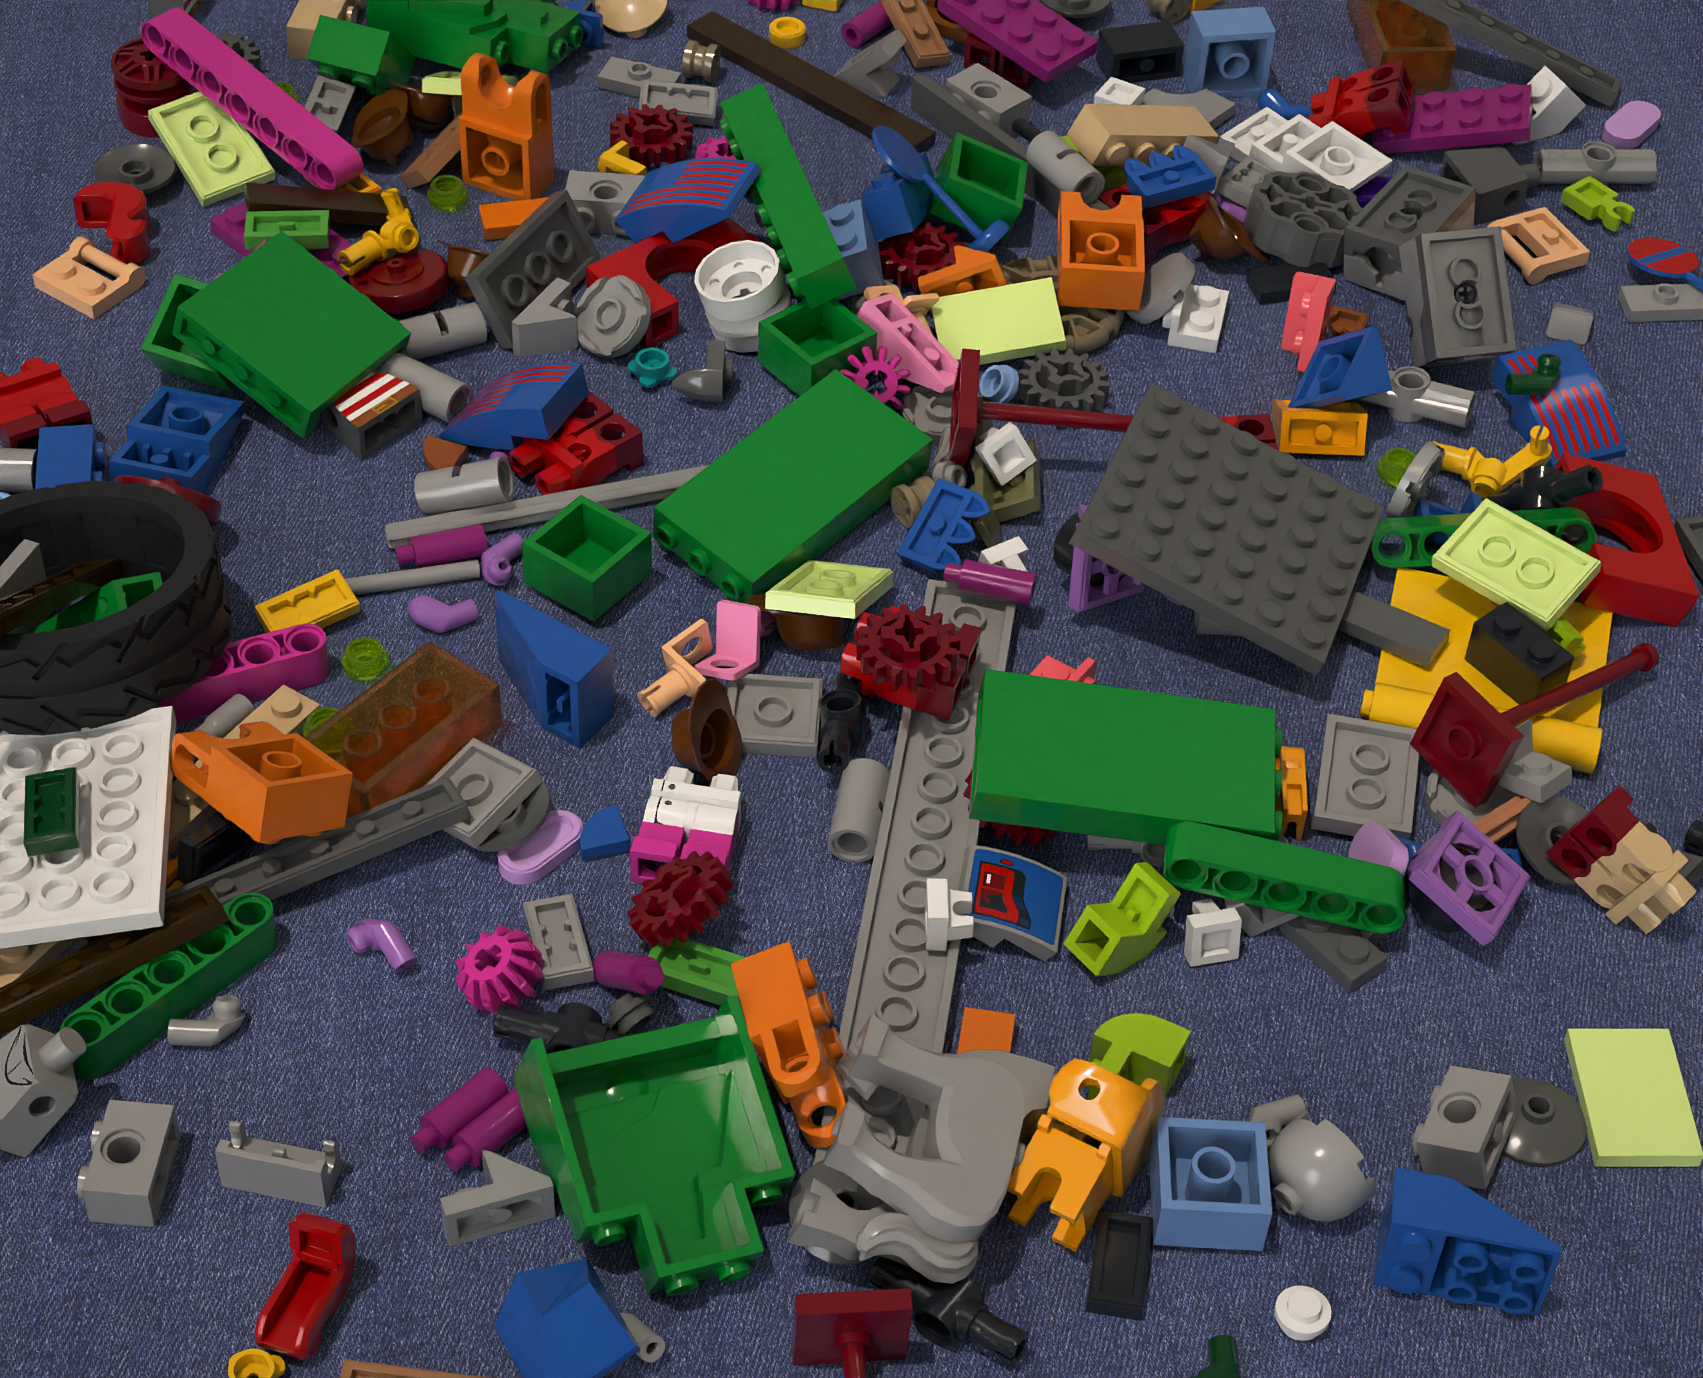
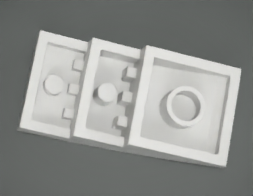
M1265 107L1219 137V140L1222 138L1235 143L1230 157L1238 162L1251 157L1275 171L1286 173L1303 171L1317 174L1333 184L1346 187L1351 192H1354L1391 167L1393 161L1333 121L1320 128L1300 114L1288 121L1268 107Z

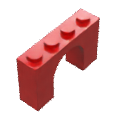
M730 217L675 243H672L662 231L586 266V289L600 278L606 276L612 278L617 277V275H624L641 285L650 298L651 307L648 329L639 342L646 349L679 333V300L655 280L676 272H696L703 258L716 248L731 242L745 240L760 241Z
M1563 453L1554 468L1566 473L1586 465H1592V467L1600 470L1603 485L1600 491L1575 497L1569 504L1561 506V508L1571 507L1584 511L1590 518L1591 523L1610 530L1625 541L1633 550L1631 552L1597 543L1592 545L1587 554L1601 561V568L1596 577L1580 593L1579 597L1582 606L1677 627L1686 613L1694 607L1699 593L1655 475Z

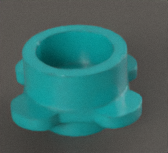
M658 348L643 349L637 353L635 360L628 363V372L635 374L639 378V384L643 387L658 386L664 380H673L677 376L676 367L669 365L668 354Z

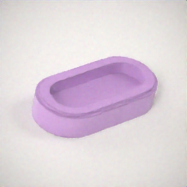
M1628 102L1606 121L1602 139L1615 149L1636 148L1658 128L1661 111L1649 102Z
M566 810L550 811L544 824L529 839L512 848L498 851V867L501 876L508 882L517 885H528L542 879L580 849V836L583 829L581 819L574 813Z
M1370 821L1364 824L1353 838L1349 849V858L1388 866L1396 869L1404 876L1409 862V853L1407 847L1388 828Z

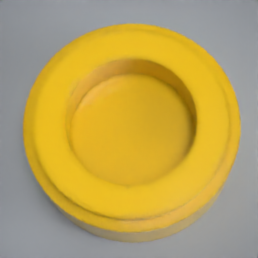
M780 17L769 25V41L780 48H797L803 45L806 40V26L797 18Z

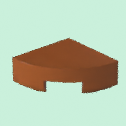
M1331 305L1328 329L1333 337L1367 328L1370 315Z
M429 435L425 439L423 446L424 459L430 470L451 466H459L461 468L468 459L467 446Z

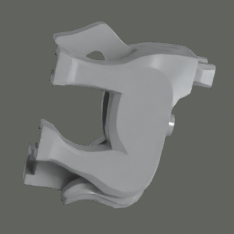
M871 1014L859 1032L856 1042H851L838 1062L836 1070L866 1101L884 1087L905 1095L915 1123L909 1137L905 1155L892 1150L878 1140L868 1126L865 1112L848 1101L834 1121L831 1134L836 1137L830 1149L826 1151L822 1165L831 1167L851 1177L871 1195L880 1198L885 1203L871 1210L853 1209L842 1202L831 1188L813 1178L800 1198L788 1243L801 1247L806 1245L817 1246L834 1252L847 1260L859 1258V1261H864L873 1256H881L913 1268L931 1281L952 1284L966 1278L975 1267L979 1255L978 1240L996 1216L1006 1195L1011 1174L1015 1167L1020 1166L1025 1146H1028L1038 1129L1037 1123L1041 1115L1047 1116V1110L1050 1107L1048 1091L1054 1076L1055 1067L1035 1059L998 1050H972L960 1054L932 1052L919 1040L912 1038L899 1039L892 1033L887 1023ZM1056 1119L1053 1122L1054 1128L1056 1124H1059L1061 1126L1065 1125V1123Z

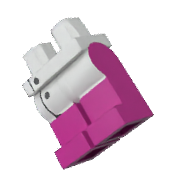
M671 766L663 779L654 778L651 796L646 805L639 834L634 836L630 848L631 882L642 884L645 880H654L657 877L655 871L649 870L645 866L646 860L669 863L679 856L682 861H685L692 851H696L699 856L709 851L714 858L718 857L730 872L737 834L741 824V792L738 791L737 777L718 774L713 776L710 787L694 784V774L688 769Z

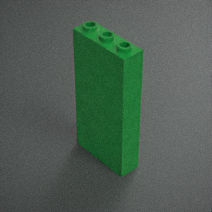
M835 369L654 507L653 537H655L661 547L673 551L686 561L696 574L704 575L717 585L727 598L739 603L749 604L748 597L766 594L767 591L808 560H815L890 500L893 487L901 484L908 485L929 468L933 439Z
M985 669L977 700L969 819L1165 845L1166 831L1170 826L1177 822L1191 821L1278 841L1282 828V812L1275 811V799L1279 798L1281 792L1282 770L1275 769V758H1278L1280 755L1282 730L1275 729V709Z

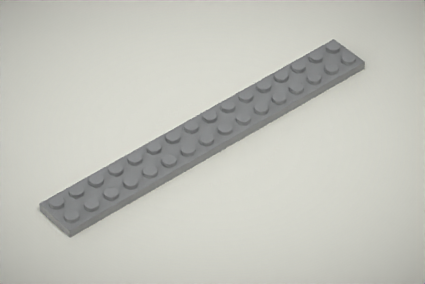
M928 579L923 606L926 607L927 616L931 617L940 612L943 614L942 625L953 623L957 631L961 630L963 623L982 628L977 661L965 688H963L950 721L903 706L839 1037L845 1051L851 1042H856L859 1032L871 1014L887 1023L892 1033L901 1040L908 1038L919 1040L929 1051L943 1053L962 939L947 941L946 951L926 950L927 878L947 879L948 889L958 890L965 849L971 844L977 845L981 820L969 819L968 808L970 806V799L963 796V792L968 786L965 780L973 768L977 700L985 669L1006 672L1017 603L958 591L959 583ZM843 1077L849 1102L865 1112L868 1126L875 1137L892 1150L905 1155L909 1137L915 1125L905 1095L884 1087L866 1101ZM825 1106L821 1126H826L833 1120L836 1115L834 1107ZM831 1146L817 1148L814 1164L824 1159L826 1151Z

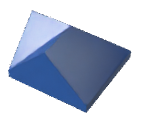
M1371 326L1319 341L1288 408L1316 409L1391 391L1392 386L1379 330Z
M587 1259L517 1272L494 1324L522 1378H602L641 1350L594 1267Z

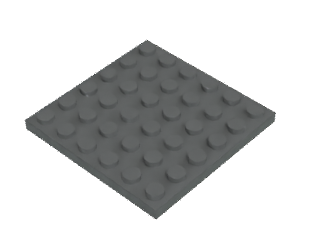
M1151 383L1069 544L1316 676L1326 661L1384 507L1375 503L1367 495L1357 493L1336 482L1331 476L1317 472L1302 464L1290 454L1280 452L1259 441L1249 432L1241 431L1218 419L1213 413L1201 410L1186 402L1174 392L1162 389Z

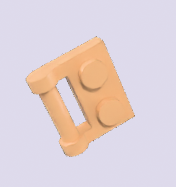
M1546 207L1493 221L1487 226H1501L1504 252L1522 270L1521 275L1531 285L1540 283L1547 275L1582 266L1588 262L1590 251ZM1516 235L1538 258H1533L1512 236Z
M80 236L72 242L69 251L35 272L33 279L35 288L90 318L96 319L137 291L145 282L146 272L134 263L125 264L96 248L94 242ZM89 262L117 277V279L112 281L84 265Z

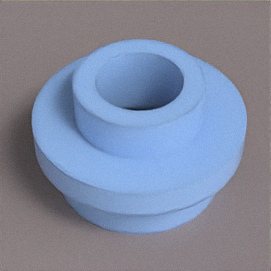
M993 365L989 367L980 380V392L986 401L1007 404L1013 399L1018 391L1019 376L1017 371L1008 365Z

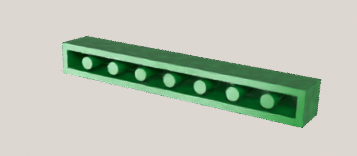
M763 83L720 102L726 117L719 120L735 158L755 162L761 168V171L749 187V191L795 296L799 297L804 294L810 309H813L856 289V285Z

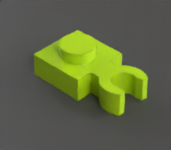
M1590 175L1563 190L1561 198L1563 204L1589 221L1596 217L1602 219L1603 225L1614 232L1619 230L1621 220L1627 224L1632 223L1635 209L1631 205L1617 202L1618 193Z

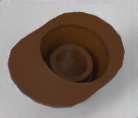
M390 82V84L399 86V89L407 93V116L411 127L422 130H437L450 123L454 117L451 98L453 96H462L422 93L421 87Z
M390 89L372 98L357 115L351 145L354 148H361L375 161L386 160L392 166L398 165L403 150L409 146L414 137L413 129L407 116V93L402 89Z
M1211 195L1208 196L1211 205L1196 220L1195 227L1189 233L1190 241L1201 254L1222 263L1249 253L1256 259L1268 263L1270 260L1269 253H1265L1252 242L1253 237L1244 228L1243 222L1223 209Z
M438 240V242L448 246V278L455 285L457 294L465 298H475L465 277L489 254L463 246H451Z
M766 594L748 597L750 605H755L763 611L774 613L781 638L793 648L801 651H815L837 648L843 642L846 618L765 609Z
M709 679L698 687L692 699L690 709L679 711L673 718L671 739L672 750L678 763L683 768L702 774L707 782L711 783L713 776L718 774L736 775L741 762L742 739L723 684L716 679Z

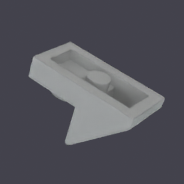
M896 29L850 58L833 77L861 92L881 98L886 97L899 82V77L890 66L900 58L897 52L907 39L899 29Z
M1188 135L1183 146L1198 154L1216 175V190L1235 143L1220 138L1218 144H1214L1197 136ZM1211 190L1208 192L1214 194L1215 190Z
M556 278L512 321L513 355L521 358L569 351L578 347L577 318L573 315L574 303L572 302L570 282Z
M1528 719L1516 727L1524 737L1497 786L1538 803H1543L1572 783V766L1552 759L1546 754L1533 751L1532 721Z
M482 1151L486 1186L464 1188L453 1195L440 1198L443 1231L448 1246L452 1247L554 1218V1187L551 1178L491 1151Z

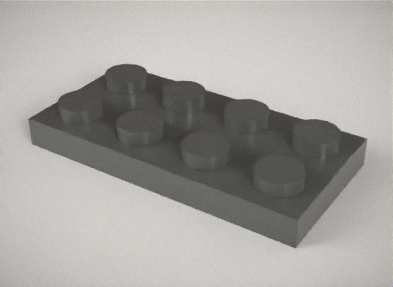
M555 191L466 276L465 280L501 349L513 348L512 321L556 278L570 282L572 290L586 276V266L601 260V257L568 191Z

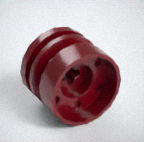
M142 38L127 42L120 46L112 55L111 70L114 75L113 82L117 90L116 100L122 125L135 135L160 138L148 119V110L196 93L199 90L154 55L146 47Z

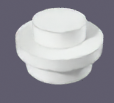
M1292 1286L1280 1293L1275 1304V1318L1281 1330L1288 1337L1295 1340L1307 1341L1315 1338L1327 1329L1331 1319V1307L1326 1297L1316 1289L1308 1286Z

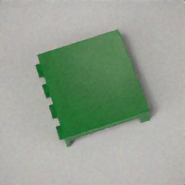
M281 231L179 305L172 335L304 439L315 430L319 414L392 355L395 353L405 355L411 332L398 320L392 318L375 305L365 294L360 293L342 279L336 271L327 267L309 253L303 245L295 242Z

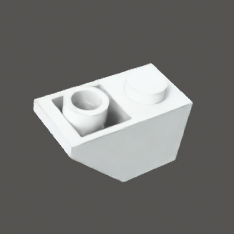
M1546 66L1527 84L1532 85L1533 94L1530 141L1559 134L1586 106ZM1520 141L1512 143L1516 146L1530 141Z

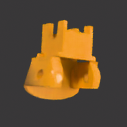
M1074 1058L1066 1063L1053 1077L1048 1091L1050 1107L1047 1110V1116L1041 1115L1037 1123L1038 1129L1024 1152L1020 1166L1015 1167L1011 1174L1007 1191L1017 1195V1200L1008 1217L1024 1227L1027 1226L1042 1203L1052 1201L1049 1208L1050 1212L1061 1217L1052 1235V1241L1077 1253L1105 1200H1108L1111 1195L1122 1197L1127 1187L1148 1159L1156 1119L1163 1116L1164 1090L1161 1083L1152 1078H1146L1140 1086L1092 1062ZM1086 1085H1093L1099 1089L1100 1093L1095 1099L1086 1100L1080 1096L1079 1091ZM1056 1119L1065 1123V1125L1061 1126L1059 1124H1056L1054 1128L1053 1122ZM1097 1140L1101 1144L1099 1149L1085 1143V1141Z

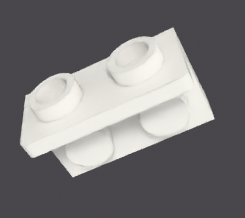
M1192 284L1185 292L1179 289L1173 296L1177 302L1171 310L1164 314L1162 327L1170 329L1167 345L1216 353L1229 291L1216 289L1211 286Z

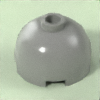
M1306 1111L1295 1117L1281 1130L1273 1140L1268 1154L1269 1177L1275 1187L1272 1190V1195L1278 1205L1291 1215L1298 1213L1307 1219L1326 1223L1341 1220L1360 1208L1376 1193L1377 1183L1375 1178L1368 1177L1365 1180L1363 1173L1357 1165L1364 1159V1156L1347 1135L1327 1119H1323L1318 1125L1312 1123L1309 1113Z

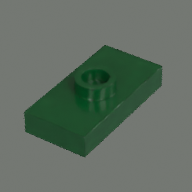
M76 767L25 776L24 847L28 857L80 848V778Z

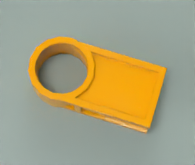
M1282 746L1280 755L1275 760V769L1282 770V787L1279 798L1275 799V810L1282 812L1280 835L1284 836L1289 822H1295L1296 840L1301 841L1308 812L1305 751L1301 747Z

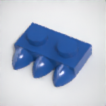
M1181 145L1174 146L1173 160L1162 153L1152 151L1149 155L1150 167L1133 158H1127L1125 161L1126 187L1133 195L1142 197L1144 209L1215 190L1216 175L1198 154Z
M938 478L896 554L902 561L936 575L945 570L947 563L962 565L954 547L956 544H966L976 540L975 532L968 522L971 518H980L991 514L988 503L980 494Z

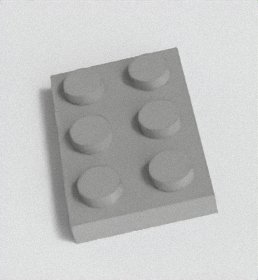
M1328 713L1324 728L1311 829L1355 836L1364 824L1373 821L1388 828L1395 836H1402L1410 840L1419 753L1410 745V742L1417 729Z

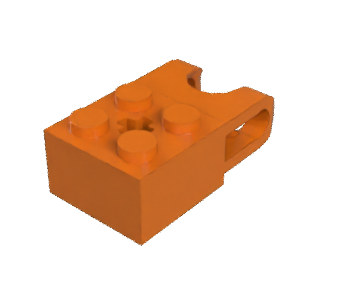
M476 52L468 59L461 71L463 114L458 120L463 184L515 201L539 198L554 182L549 76L531 69L529 74L513 87L500 75L495 58Z
M1060 191L1057 217L1058 306L1139 311L1145 276L1142 197L1121 195L1120 203L1115 208L1098 210L1089 207L1083 202L1081 192Z
M260 721L241 724L239 726L240 739L214 737L201 730L175 734L171 748V770L179 781L223 814L224 818L232 821L249 834L254 841L263 844H275L283 838L300 835L319 836L323 834V831L345 828L353 773L298 733L285 735L271 724ZM192 754L203 761L202 767L198 768L195 765Z
M790 941L731 963L751 1042L784 1104L790 1102L797 1124L808 1144L813 1148H826L832 1146L836 1137L831 1134L834 1121L849 1101L843 1076L836 1070L838 1060L842 1058L845 1050L836 1028L829 1029L828 1027L829 1022L835 1020L834 1012L825 991L817 994L814 991V988L819 987L810 960L808 957L799 960ZM826 1105L836 1109L835 1117L826 1126H816L812 1117L814 1110Z

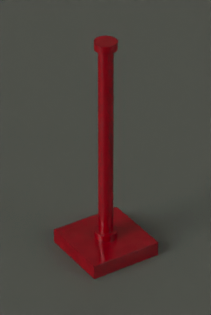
M962 348L952 388L948 461H953L963 468L966 467L976 432V425L981 423V419L1126 432L1133 415L983 402V397L978 396L980 350Z
M1639 644L1632 649L1631 654L1502 713L1498 712L1458 672H1455L1443 678L1410 745L1476 808L1488 802L1524 737L1516 727L1528 719L1533 720L1638 670L1647 672L1655 668L1659 662L1658 653L1651 644Z
M911 1288L795 1294L791 1342L793 1366L843 1363L844 1378H867L866 1362L906 1359L913 1312Z

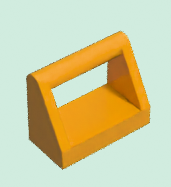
M1273 399L1272 418L1278 451L1303 454L1364 456L1368 413L1359 403L1342 402L1316 409L1288 408L1291 400Z

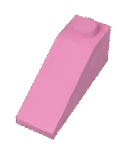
M893 293L865 301L862 304L857 317L877 332V351L880 346L887 347L888 353L885 363L892 356L899 354L902 357V361L893 370L909 369L911 375L904 379L940 393L952 390L959 362Z

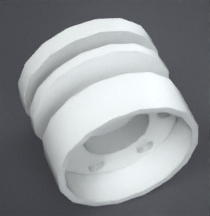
M751 240L731 242L716 248L708 254L696 269L694 283L706 311L705 314L710 323L711 331L716 341H725V348L727 350L741 353L758 351V322L794 305L791 300L790 291L785 284L786 279L775 250L765 243Z

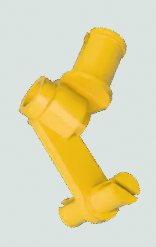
M390 188L381 193L389 214L386 216L387 222L382 226L380 235L375 231L368 230L363 234V239L337 253V261L347 259L339 264L346 274L352 276L375 260H385L388 256V250L405 253L417 246L419 233L412 224L409 209L404 208L397 188Z
M1540 425L1530 430L1531 438L1526 447L1504 463L1496 458H1484L1476 447L1471 446L1469 450L1432 441L1444 448L1446 452L1440 470L1462 475V479L1469 481L1471 484V491L1480 494L1482 500L1485 497L1499 494L1503 489L1521 478L1523 470L1535 466H1546V462L1550 460L1552 452L1551 445L1548 443L1549 430L1543 427L1540 434Z

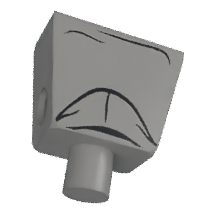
M27 1024L19 1026L0 1039V1150L25 1158L76 1101L78 1089L73 1062L86 1051V1044L81 1035L75 1030L64 1027L54 1034Z

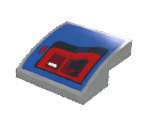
M971 844L965 849L958 891L972 893L971 914L957 915L973 916L972 936L993 948L1006 939L1045 962L1055 955L1058 950L1067 876L1021 855Z

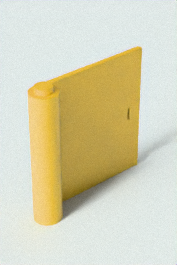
M1404 567L1397 568L1390 605L1450 629L1449 639L1429 667L1381 649L1374 691L1365 689L1359 717L1368 718L1369 721L1417 729L1443 678L1455 672H1458L1498 712L1502 713L1518 706L1517 702L1465 660L1474 622L1500 605L1452 577ZM1573 601L1562 614L1584 638L1582 643L1586 646L1578 659L1573 661L1567 683L1606 665L1613 612L1582 606V603ZM1603 687L1531 720L1533 751L1546 754L1552 759L1572 766L1573 771L1593 774L1602 737V728H1598Z

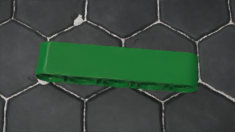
M1578 508L1510 511L1586 554L1596 541L1595 530L1590 518L1584 511ZM1472 513L1383 519L1378 522L1371 540L1373 556L1384 567L1432 566V556L1440 548L1435 549L1426 546L1424 541L1427 536L1434 532H1442L1449 539ZM1579 524L1585 527L1584 533L1577 540L1569 541L1561 537L1563 530L1569 525ZM1387 535H1397L1403 539L1402 545L1393 551L1384 550L1379 546L1381 539Z
M1191 821L1177 822L1166 831L1163 875L1175 887L1373 933H1391L1398 930L1404 924L1405 880L1399 871L1391 867Z
M253 892L235 897L223 906L229 921L136 967L71 1013L62 1022L60 1030L64 1027L75 1030L81 1035L86 1044V1051L73 1062L75 1076L80 1079L90 1080L109 1073L168 1030L170 1019H183L271 955L277 947L278 938L273 905L270 899L263 894Z

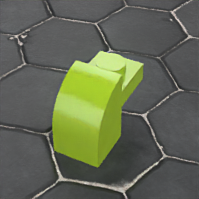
M1148 862L1135 863L1113 900L1109 903L1087 905L1063 944L1094 975L1104 976L1120 973L1146 957L1162 940L1167 931L1161 924L1181 893Z
M1130 1013L1116 1016L1103 1023L1093 1034L1089 1062L1140 1086L1146 1078H1152L1163 1086L1165 1099L1185 1064L1191 1031L1149 1014ZM1093 1085L1084 1086V1088L1089 1090L1087 1100H1093L1099 1095L1100 1091L1097 1087Z

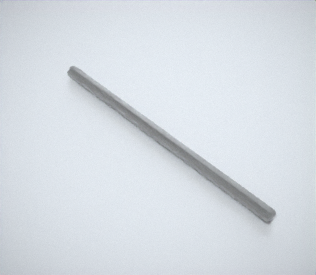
M710 464L392 522L385 525V538L388 547L394 550L395 547L410 545V537L475 524H482L486 533L545 522L552 519L580 495L608 510L664 500Z

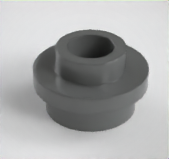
M629 992L619 998L608 1009L611 1017L606 1024H609V1029L629 1035H634L640 1031L656 1015L650 1007L652 1003L651 998L648 994L636 997L633 992Z

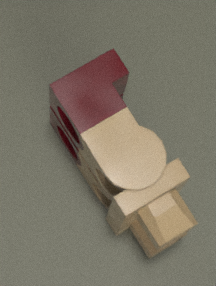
M1619 785L1576 822L1546 854L1595 902L1602 907L1610 909L1605 915L1615 925L1628 916L1647 935L1670 913L1674 914L1683 907L1697 890L1678 872L1689 860L1679 850L1673 853L1670 845L1663 837L1650 832L1627 808L1634 799Z

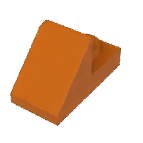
M959 245L954 246L956 264L918 277V285L922 294L937 293L939 297L1009 285L996 255Z

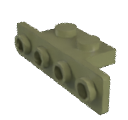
M981 419V423H977L973 439L974 447L982 443L979 437L994 427L991 420ZM1034 440L1026 441L1037 461L1003 486L994 480L976 449L975 455L970 458L971 468L975 476V484L970 486V490L980 494L988 503L991 514L984 517L971 518L970 524L975 532L976 539H983L988 548L1000 544V522L1041 510L1040 451Z

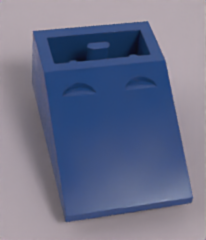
M498 590L494 595L499 662L541 728L580 749L614 716L613 649L607 647L603 642L592 639L569 627L563 621L554 619L534 609L526 602L517 600Z
M1396 1167L1377 1232L1373 1285L1388 1287L1399 1293L1415 1292L1446 1298L1458 1304L1473 1303L1500 1308L1511 1314L1527 1313L1539 1316L1562 1254V1246L1451 1177Z

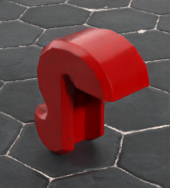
M100 182L90 184L76 193L73 197L77 225L81 228H107L106 236L113 240L110 256L125 264H139L148 257L150 252L148 233L151 225L147 200L143 191L130 184Z
M300 1212L289 1222L290 1248L294 1251V1255L259 1313L255 1326V1340L260 1348L302 1361L313 1356L322 1343L321 1331L327 1317L336 1312L346 1295L356 1255L355 1235L349 1224L309 1212Z

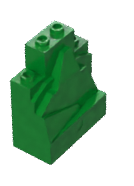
M367 0L366 26L391 32L415 57L461 69L468 59L478 52L495 58L499 68L505 63H510L548 73L575 49L580 47L584 33L583 27L580 26L581 12L560 7L555 3V0Z
M737 995L726 997L718 1013L713 1018L546 1054L542 1037L531 1039L513 1080L528 1132L543 1174L551 1178L554 1192L559 1195L564 1215L568 1216L575 1243L579 1244L593 1240L595 1246L609 1245L627 1236L626 1232L629 1231L647 1294L665 1290L667 1296H677L696 1289L699 1286L698 1281L718 1277L720 1283H728L751 1273L750 1268L753 1267L764 1252L750 1204L751 1207L757 1208L780 1200L783 1197L782 1193L796 1175L753 1043L749 1038L746 1021Z

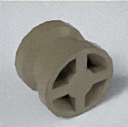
M1146 0V6L1150 11L1156 14L1160 13L1162 19L1170 21L1171 24L1180 21L1187 14L1192 0Z
M689 40L686 44L682 60L683 77L692 79L695 76H700L707 82H715L721 60L720 46L710 44L706 47L701 46L698 41Z
M923 476L917 478L911 486L901 484L893 487L891 490L890 498L893 512L897 520L905 528H911L935 486V482L930 477Z

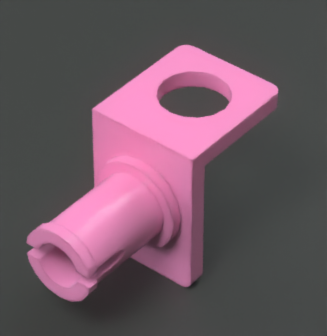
M729 600L719 601L717 603L716 654L694 665V668L701 675L734 681L759 667L760 638L771 634L775 627L769 625L775 622L772 613L763 611L755 605ZM718 666H730V667H734V668H717V667H718Z

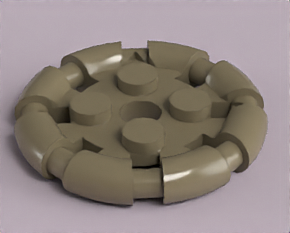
M1045 255L1044 259L1032 260L1029 256L1013 260L1001 266L1009 285L1052 277L1057 299V256ZM1058 306L1064 334L1068 333L1065 336L1067 350L1073 349L1074 355H1082L1106 344L1109 336H1114L1121 328L1125 310ZM1067 350L1058 351V353H1063ZM1045 353L1044 355L1047 357L1050 356V353Z

